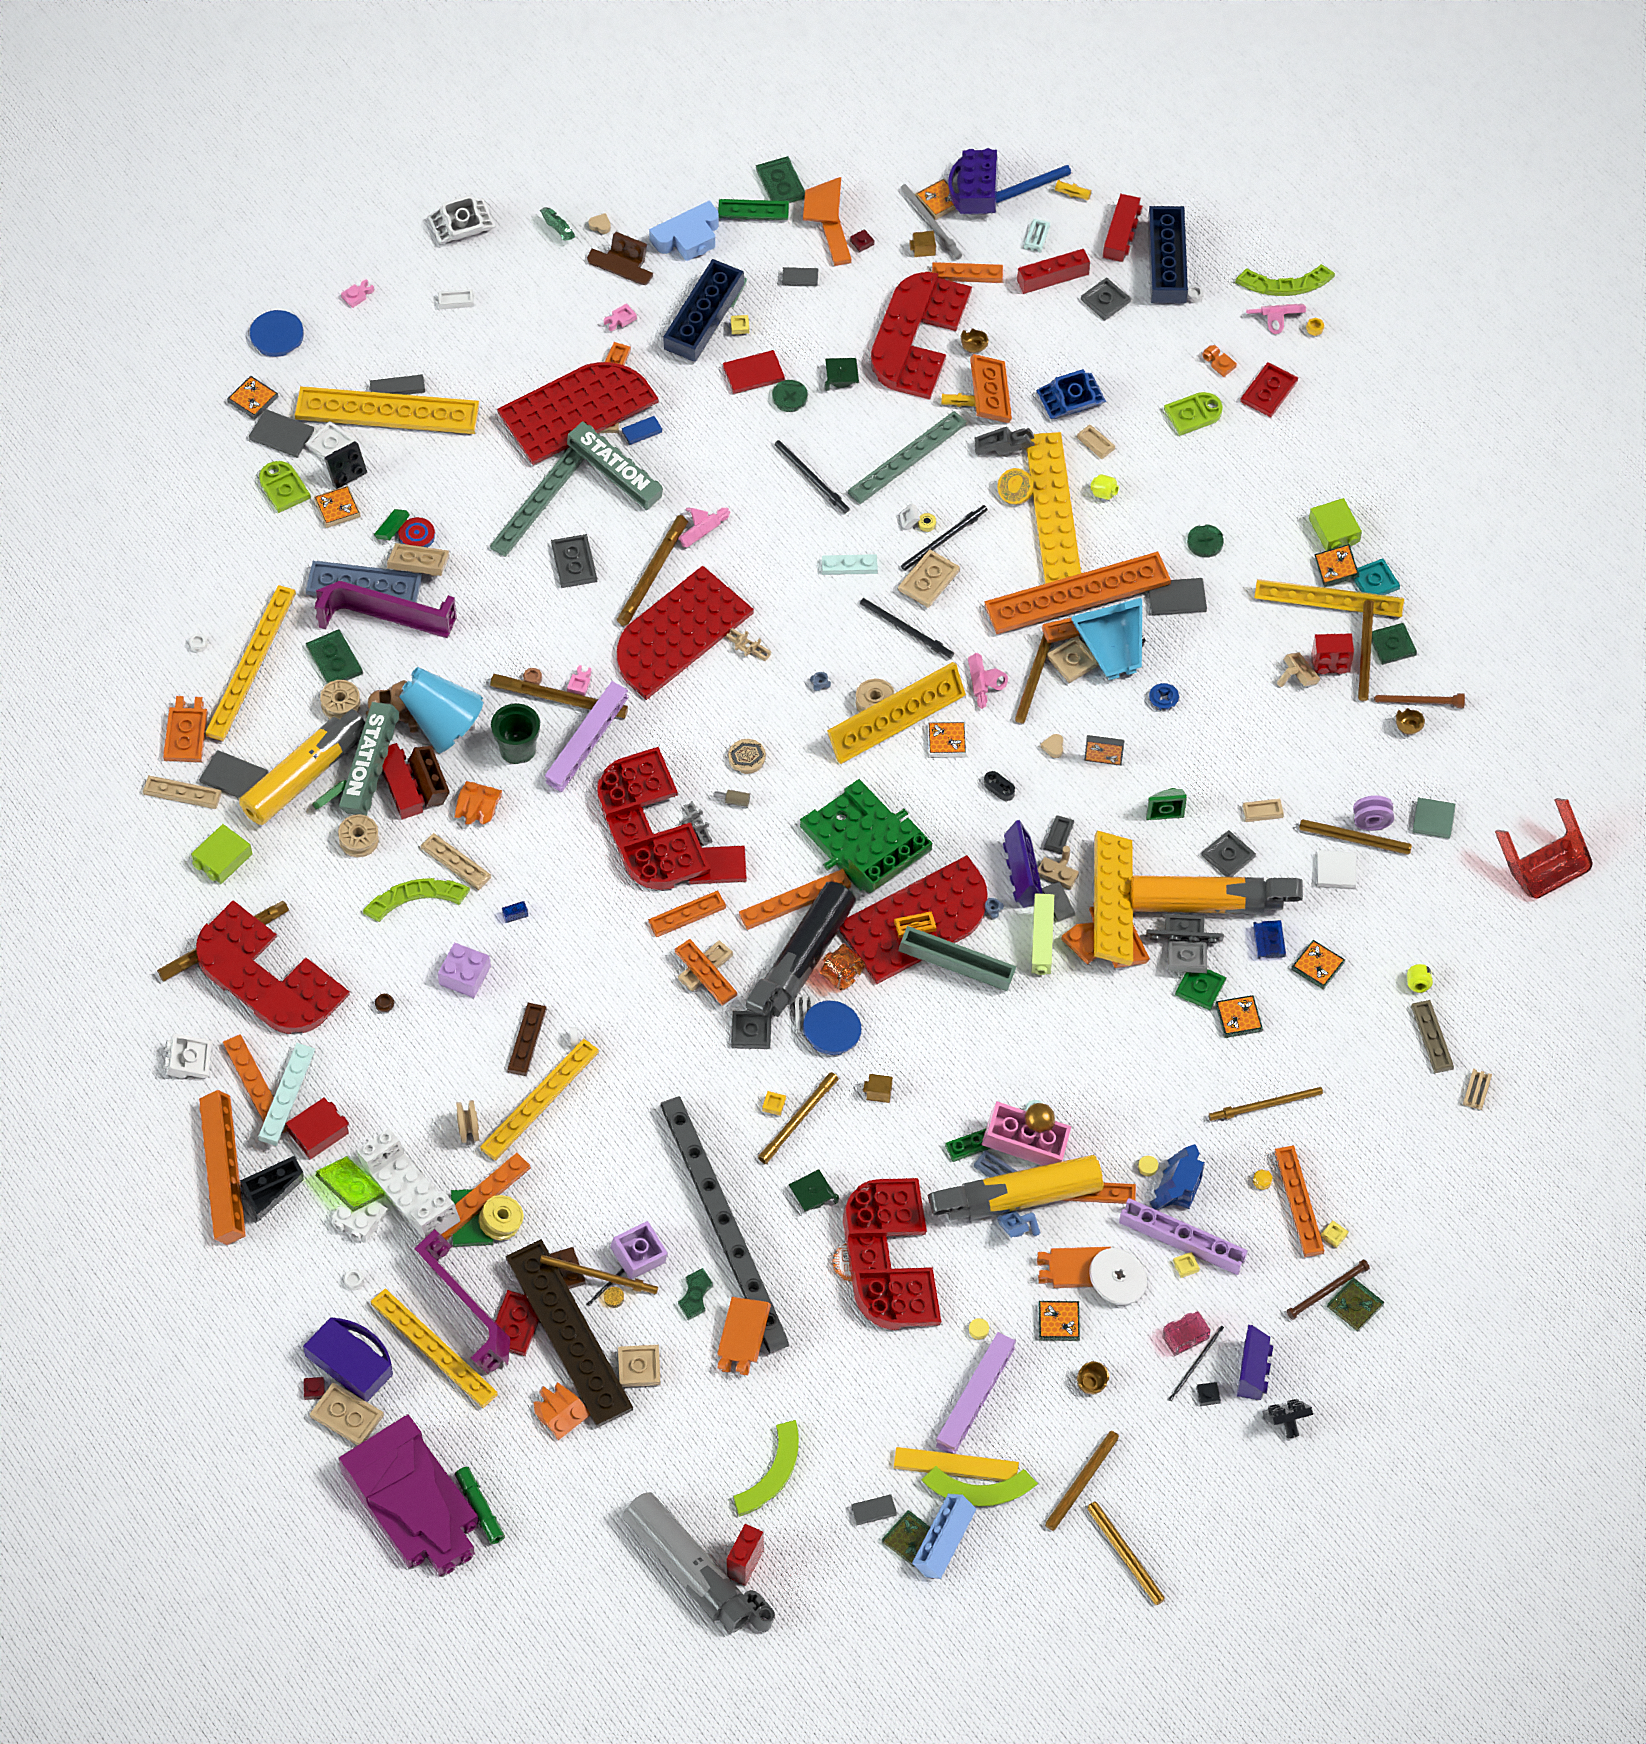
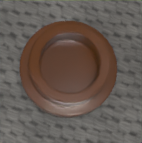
M387 993L380 994L375 1000V1007L380 1012L391 1011L395 1004L393 997Z

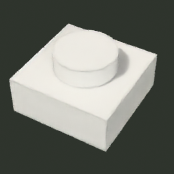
M910 503L899 513L902 526L905 529L909 530L920 520L915 504Z

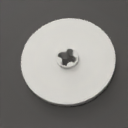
M1117 1248L1105 1249L1098 1253L1091 1262L1089 1274L1092 1285L1099 1295L1107 1301L1118 1305H1128L1136 1302L1145 1292L1147 1285L1145 1270L1138 1259L1129 1252Z

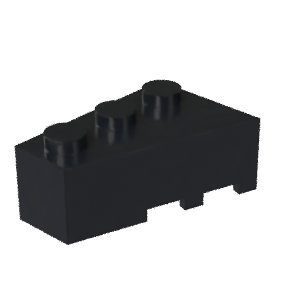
M292 1156L240 1180L241 1190L257 1222L304 1180L303 1171L296 1157Z

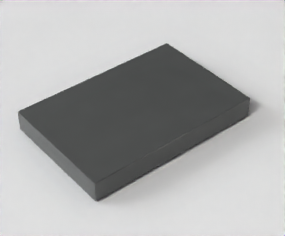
M265 409L251 431L249 440L298 458L305 447V443L308 442L313 434L314 427Z
M587 534L551 540L561 588L598 582Z
M1203 578L1171 580L1169 585L1148 591L1151 615L1207 612Z
M217 750L199 780L200 783L240 798L268 774V770Z

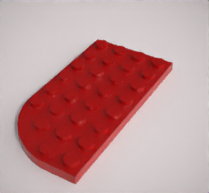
M596 362L584 365L498 408L497 412L532 465H535L569 448L570 446L567 444L568 434L582 421L592 426L596 433H599L659 403V398L646 379L637 371L618 363Z
M702 565L624 629L617 646V663L623 679L644 699H649L722 640L727 633H730L732 628L735 629L754 614V609Z
M968 855L847 917L839 931L875 983L879 984L923 961L898 951L902 938H898L894 919L932 912L936 931L928 934L957 943L972 934L980 925L985 915V903L988 897L987 886L979 870ZM930 919L921 920V921H916V922L928 921V920H930ZM913 922L901 924L900 926L912 924Z

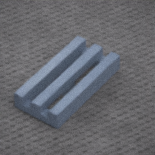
M987 1150L974 1163V1168L989 1178L1006 1173L984 1158H987L1008 1173L1017 1172V1170Z

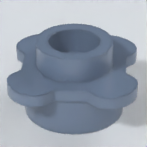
M817 672L810 677V682H813V689L815 691L831 686V682L828 681V675L825 672Z
M988 898L985 903L984 914L987 913L992 918H997L1000 910L1004 908L1003 903L996 898Z

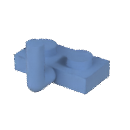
M1015 1210L997 1217L999 1225L1011 1238L1022 1236L1024 1232L1029 1231L1027 1222L1030 1224L1033 1236L1041 1233L1033 1212L1020 1216Z

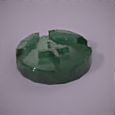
M796 380L781 381L774 386L772 391L773 403L778 409L785 412L798 411L799 408H803L808 400V392L805 385Z
M1210 524L1195 526L1190 530L1187 537L1189 550L1194 555L1203 558L1216 556L1221 552L1224 544L1222 532Z

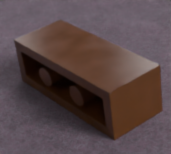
M432 745L414 747L408 762L417 781L420 793L424 798L425 806L443 805L450 791Z

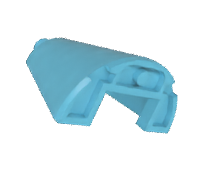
M1142 598L1071 616V621L1109 680L1119 678V673L1126 672V675L1137 673L1136 669L1142 667Z
M416 667L411 673L412 681L404 684L402 687L403 692L399 697L435 750L440 754L455 744L453 740L458 739L459 736L462 737L473 725L483 707L484 702L481 701L483 697L438 675Z

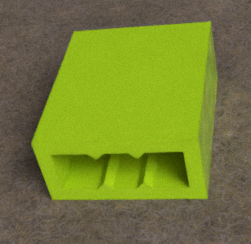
M1344 498L1310 508L1309 521L1325 551L1346 545L1353 546L1360 542L1362 530Z
M222 824L191 853L192 864L197 870H203L212 881L216 880L222 884L253 853L250 843Z

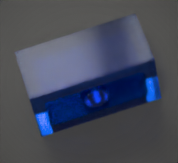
M525 901L501 908L505 923L529 917Z

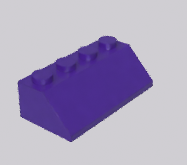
M1019 819L1004 834L1005 842H1003V848L1005 853H1008L1006 863L1012 872V875H1009L1012 886L1015 887V891H1013L1016 903L1019 902L1025 908L1034 905L1035 894H1043L1032 839Z

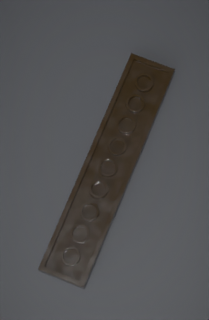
M540 1239L505 1256L506 1261L581 1400L588 1409L594 1424L598 1428L633 1411V1406L558 1268L539 1263L541 1255L551 1257L543 1240Z

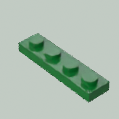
M719 199V218L788 220L789 201Z

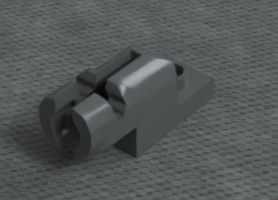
M1006 426L974 437L975 452L978 456L994 450L1000 456L1035 445L1031 441V439H1034V434L1030 428H1022L1011 432Z

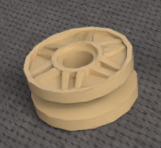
M874 678L862 682L856 691L857 711L860 713L895 693L894 688L883 679Z
M335 680L325 685L321 691V708L324 715L329 719L332 717L340 719L351 709L357 713L359 712L361 704L360 693L352 682Z
M361 814L352 815L345 818L339 826L340 847L349 856L365 857L372 854L379 843L378 826L370 817Z
M469 1100L468 1110H464L461 1102H456L461 1142L467 1143V1134L469 1133L472 1134L474 1142L479 1141V1127L474 1100Z

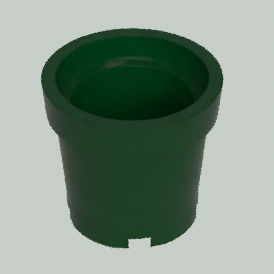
M520 703L508 704L497 710L491 720V729L494 739L498 743L502 758L511 764L530 761L536 754V742L540 732V718L531 707Z

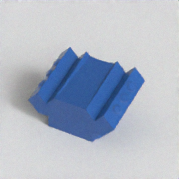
M1084 369L1056 377L1049 384L1036 390L1050 419L1068 416L1106 402L1093 374L1085 373Z
M1196 1144L1183 1148L1167 1160L1170 1166L1162 1171L1164 1174L1159 1187L1154 1190L1157 1197L1149 1202L1153 1209L1159 1210L1170 1205L1190 1209L1202 1181L1205 1162L1197 1160L1200 1152Z

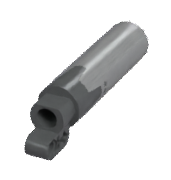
M652 1492L639 1495L626 1507L623 1513V1520L713 1621L720 1620L731 1634L740 1630L748 1622L759 1632H767L771 1629L775 1617L772 1607L756 1591L749 1590L743 1594Z

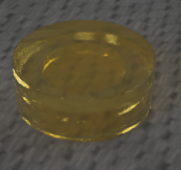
M618 1287L608 1288L604 1293L605 1304L610 1308L620 1307L624 1302L623 1291Z

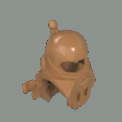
M402 680L393 684L387 690H376L371 693L368 698L369 710L372 702L391 704L399 711V720L409 724L410 733L418 732L416 720L399 697L403 692L402 687L407 681Z

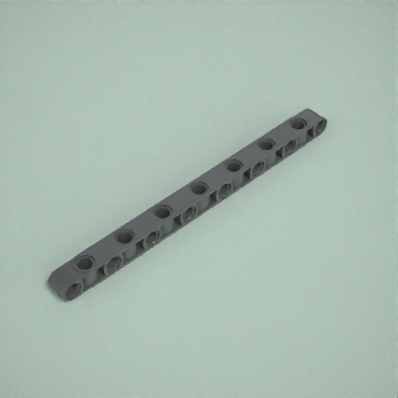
M677 1096L661 1102L665 1119L744 1299L764 1301L771 1304L767 1322H771L773 1325L766 1326L763 1335V1341L768 1352L773 1353L789 1347L785 1331L681 1097ZM678 1122H683L684 1124H683V1125H677L676 1123H678ZM692 1155H698L699 1157H697V1158H692V1157H690V1156H692ZM706 1188H712L713 1190H712V1191H706L705 1189H706ZM721 1221H727V1222H728L727 1224H724V1225H723V1224H720ZM740 1254V1255H742L743 1257H741V1258H736V1257H734V1256ZM751 1288H756V1289H758V1291H756V1292H751V1291H749V1290H750Z

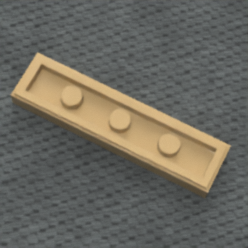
M148 775L143 789L144 795L217 809L222 795L221 790L150 775Z
M435 833L421 845L422 850L477 890H480L491 879L490 873Z

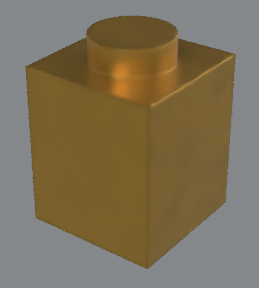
M934 231L913 232L909 245L910 251H914V257L935 256L936 242Z
M869 1074V1080L864 1081L863 1092L867 1093L866 1100L890 1103L893 1077Z

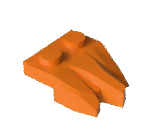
M466 781L458 796L454 818L464 816L466 818L465 824H472L475 820H479L481 824L490 822L495 814L496 806L502 797V790Z
M1093 922L1076 924L1062 935L1061 940L1087 965L1097 958L1094 956Z
M557 1382L554 1386V1393L542 1386L539 1393L544 1401H535L533 1403L536 1416L560 1440L589 1417L590 1413L574 1393Z

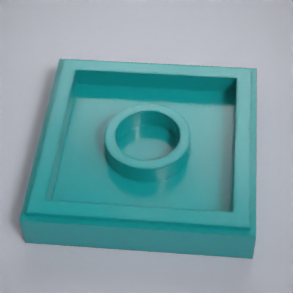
M1383 558L1356 568L1358 573L1351 575L1363 593L1387 595L1400 589L1399 582Z

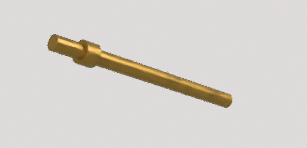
M1317 1087L1238 1107H1225L1221 1111L1209 1113V1120L1234 1118V1115L1323 1094L1322 1087Z
M541 1255L539 1263L631 1287L634 1291L641 1292L642 1290L657 1294L658 1286L643 1283V1280L635 1278V1280L544 1255Z

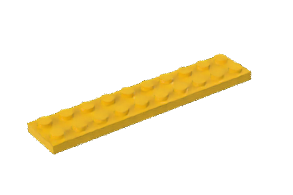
M300 386L295 420L331 421L332 423L475 434L479 401Z
M1061 432L1034 434V439H1031V441L1035 445L1026 448L1029 473L1033 479L1034 489L1032 495L1045 584L1081 574Z

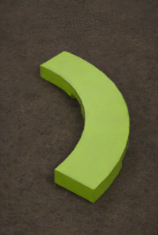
M1320 264L1317 268L1300 278H1278V280L1246 268L1236 278L1235 282L1242 287L1261 294L1293 296L1322 287L1335 277V273Z
M435 878L410 880L391 887L390 890L382 895L379 894L365 907L363 914L380 922L396 907L409 901L423 898L443 899L460 905L470 892V887L451 880L443 881L435 880Z
M796 1420L776 1425L778 1449L768 1473L750 1489L733 1495L739 1517L758 1510L769 1500L776 1497L790 1479L797 1462L799 1449V1434Z
M937 1466L921 1479L928 1488L944 1498L948 1494L963 1495L976 1507L995 1506L1010 1502L1028 1493L1038 1485L1025 1469L1005 1481L990 1485L963 1483L948 1476Z

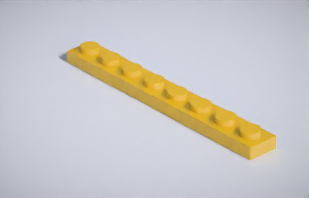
M1257 579L1254 596L1256 599L1363 612L1365 600H1372L1374 602L1373 614L1402 617L1404 598L1262 579Z
M583 1038L480 1146L481 1151L496 1161L599 1053V1049Z
M386 1288L371 1300V1305L482 1408L486 1407L498 1396V1392Z

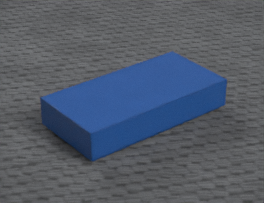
M652 416L622 428V433L628 444L631 445L662 433V428L656 417Z

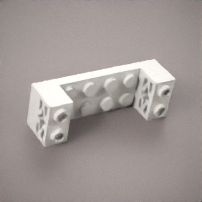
M390 1128L356 1150L365 1171L423 1239L434 1229L442 1234L460 1222L454 1202L444 1191L441 1193L437 1192L406 1156L400 1140Z

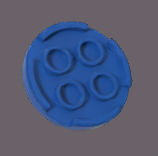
M284 310L265 312L258 316L250 327L251 343L260 353L267 356L279 357L287 355L288 352L296 347L298 348L304 338L303 325L296 315Z
M822 1001L813 1005L807 1011L803 1021L804 1036L814 1046V1049L827 1055H841L856 1046L861 1036L862 1028L858 1015L852 1008L838 1001Z

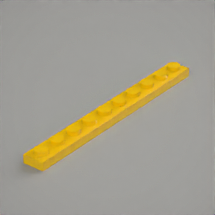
M281 585L277 586L205 732L207 737L224 742L296 595L294 589Z

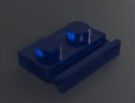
M1281 920L1262 921V923L1253 922L1257 959H1261V957H1266V959L1286 957Z

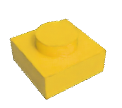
M767 1091L762 1111L781 1116L786 1102V1095Z

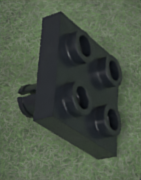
M356 441L324 457L332 484L336 489L368 473L359 444Z
M1292 1399L1287 1401L1286 1405H1270L1262 1413L1264 1419L1273 1425L1284 1423L1286 1437L1290 1439L1294 1438L1293 1435L1295 1437L1299 1436L1296 1419L1313 1415V1410L1311 1406L1303 1401Z

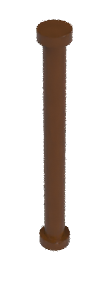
M1362 1259L1357 1266L1294 1308L1290 1307L1287 1309L1288 1316L1292 1320L1296 1319L1298 1314L1361 1272L1368 1271L1370 1266L1367 1261Z

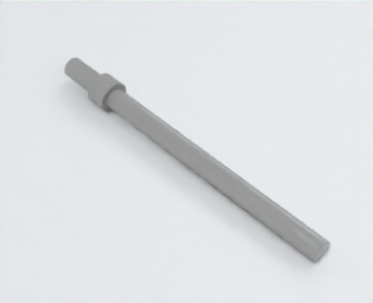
M903 184L901 190L944 242L945 248L951 251L956 259H960L962 253L956 247L953 239L946 235L909 187Z

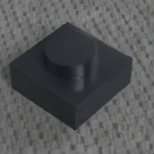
M1217 1382L1197 1384L1196 1389L1200 1406L1220 1404L1221 1399Z

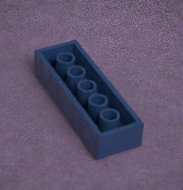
M1149 206L1148 239L1151 303L1186 304L1188 279L1185 207Z
M712 259L663 336L664 350L696 362L744 285V271Z

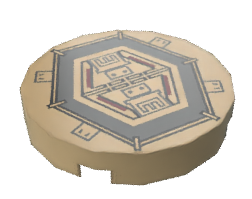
M741 739L735 742L729 749V764L734 770L741 771L744 774L759 771L766 760L765 749L756 740Z

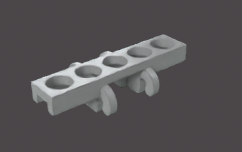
M693 801L688 805H683L689 817L684 818L681 824L684 825L692 822V827L697 832L703 846L712 843L713 841L706 829L709 827V823H703L700 817L703 811L701 809L697 811ZM693 807L694 810L689 812L688 808ZM698 821L702 822V824L695 825ZM705 830V833L700 834V831ZM705 836H708L709 838L707 842H704L703 840Z

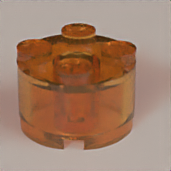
M842 944L833 953L829 952L823 958L825 963L820 970V974L835 988L845 990L856 981L854 977L857 974H862L865 962L846 944Z

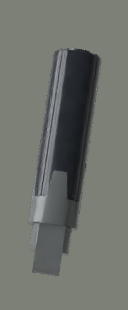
M826 882L766 977L760 979L746 1001L747 1010L763 1016L770 1014L779 1017L786 1005L794 1002L856 904L854 894L846 886L837 882Z

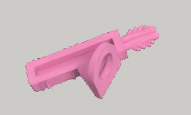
M1301 303L1261 306V309L1246 310V313L1268 315L1269 330L1273 334H1279L1284 329V315L1306 312V306ZM1274 320L1279 322L1278 330H1275L1272 326Z
M723 507L717 510V514L712 513L708 515L707 511L686 508V511L691 513L695 526L678 537L682 546L689 547L711 530L721 524L720 521L728 519L731 513L728 511L729 508Z
M975 653L968 657V664L973 684V693L978 697L977 706L983 709L987 706L986 703L988 701L987 695H985L988 692L987 687L990 686L996 690L1004 689L1008 683V676L996 668L985 671L982 655ZM1003 676V683L997 686V679Z

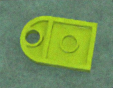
M1199 392L1164 405V411L1179 436L1216 423L1220 419L1223 409L1221 400L1216 395L1208 392ZM1215 404L1217 407L1210 408L1208 405Z
M273 461L261 469L259 474L260 485L278 513L311 499L306 486L289 463ZM272 469L278 470V472L275 474L269 473V471Z

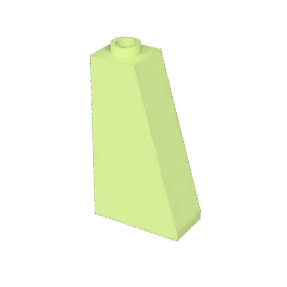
M1035 894L1031 973L1038 975L1051 974L1054 918L1053 894Z

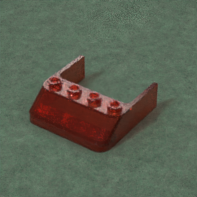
M1554 799L1566 829L1565 835L1519 859L1509 831L1498 829L1495 831L1512 876L1531 898H1541L1584 875L1592 868L1591 856L1568 799Z

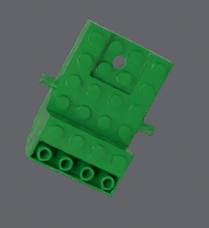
M860 779L847 786L842 795L818 811L814 809L800 819L801 829L830 858L829 861L823 864L824 868L828 871L836 865L840 870L843 869L849 880L860 891L863 889L867 893H873L932 851L933 845L929 838L909 818L902 822L900 821L908 815L904 808L896 814L892 813ZM843 814L847 818L845 820H839L837 819V816Z

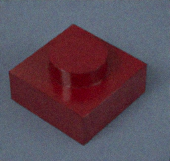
M865 229L850 236V242L859 252L873 246L875 242Z
M324 1377L303 1378L304 1400L321 1399L325 1394Z

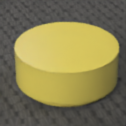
M1152 1156L1142 1157L1138 1164L1139 1172L1144 1176L1155 1175L1158 1170L1156 1158Z
M981 1318L972 1320L969 1325L971 1337L977 1340L986 1338L989 1334L988 1322Z

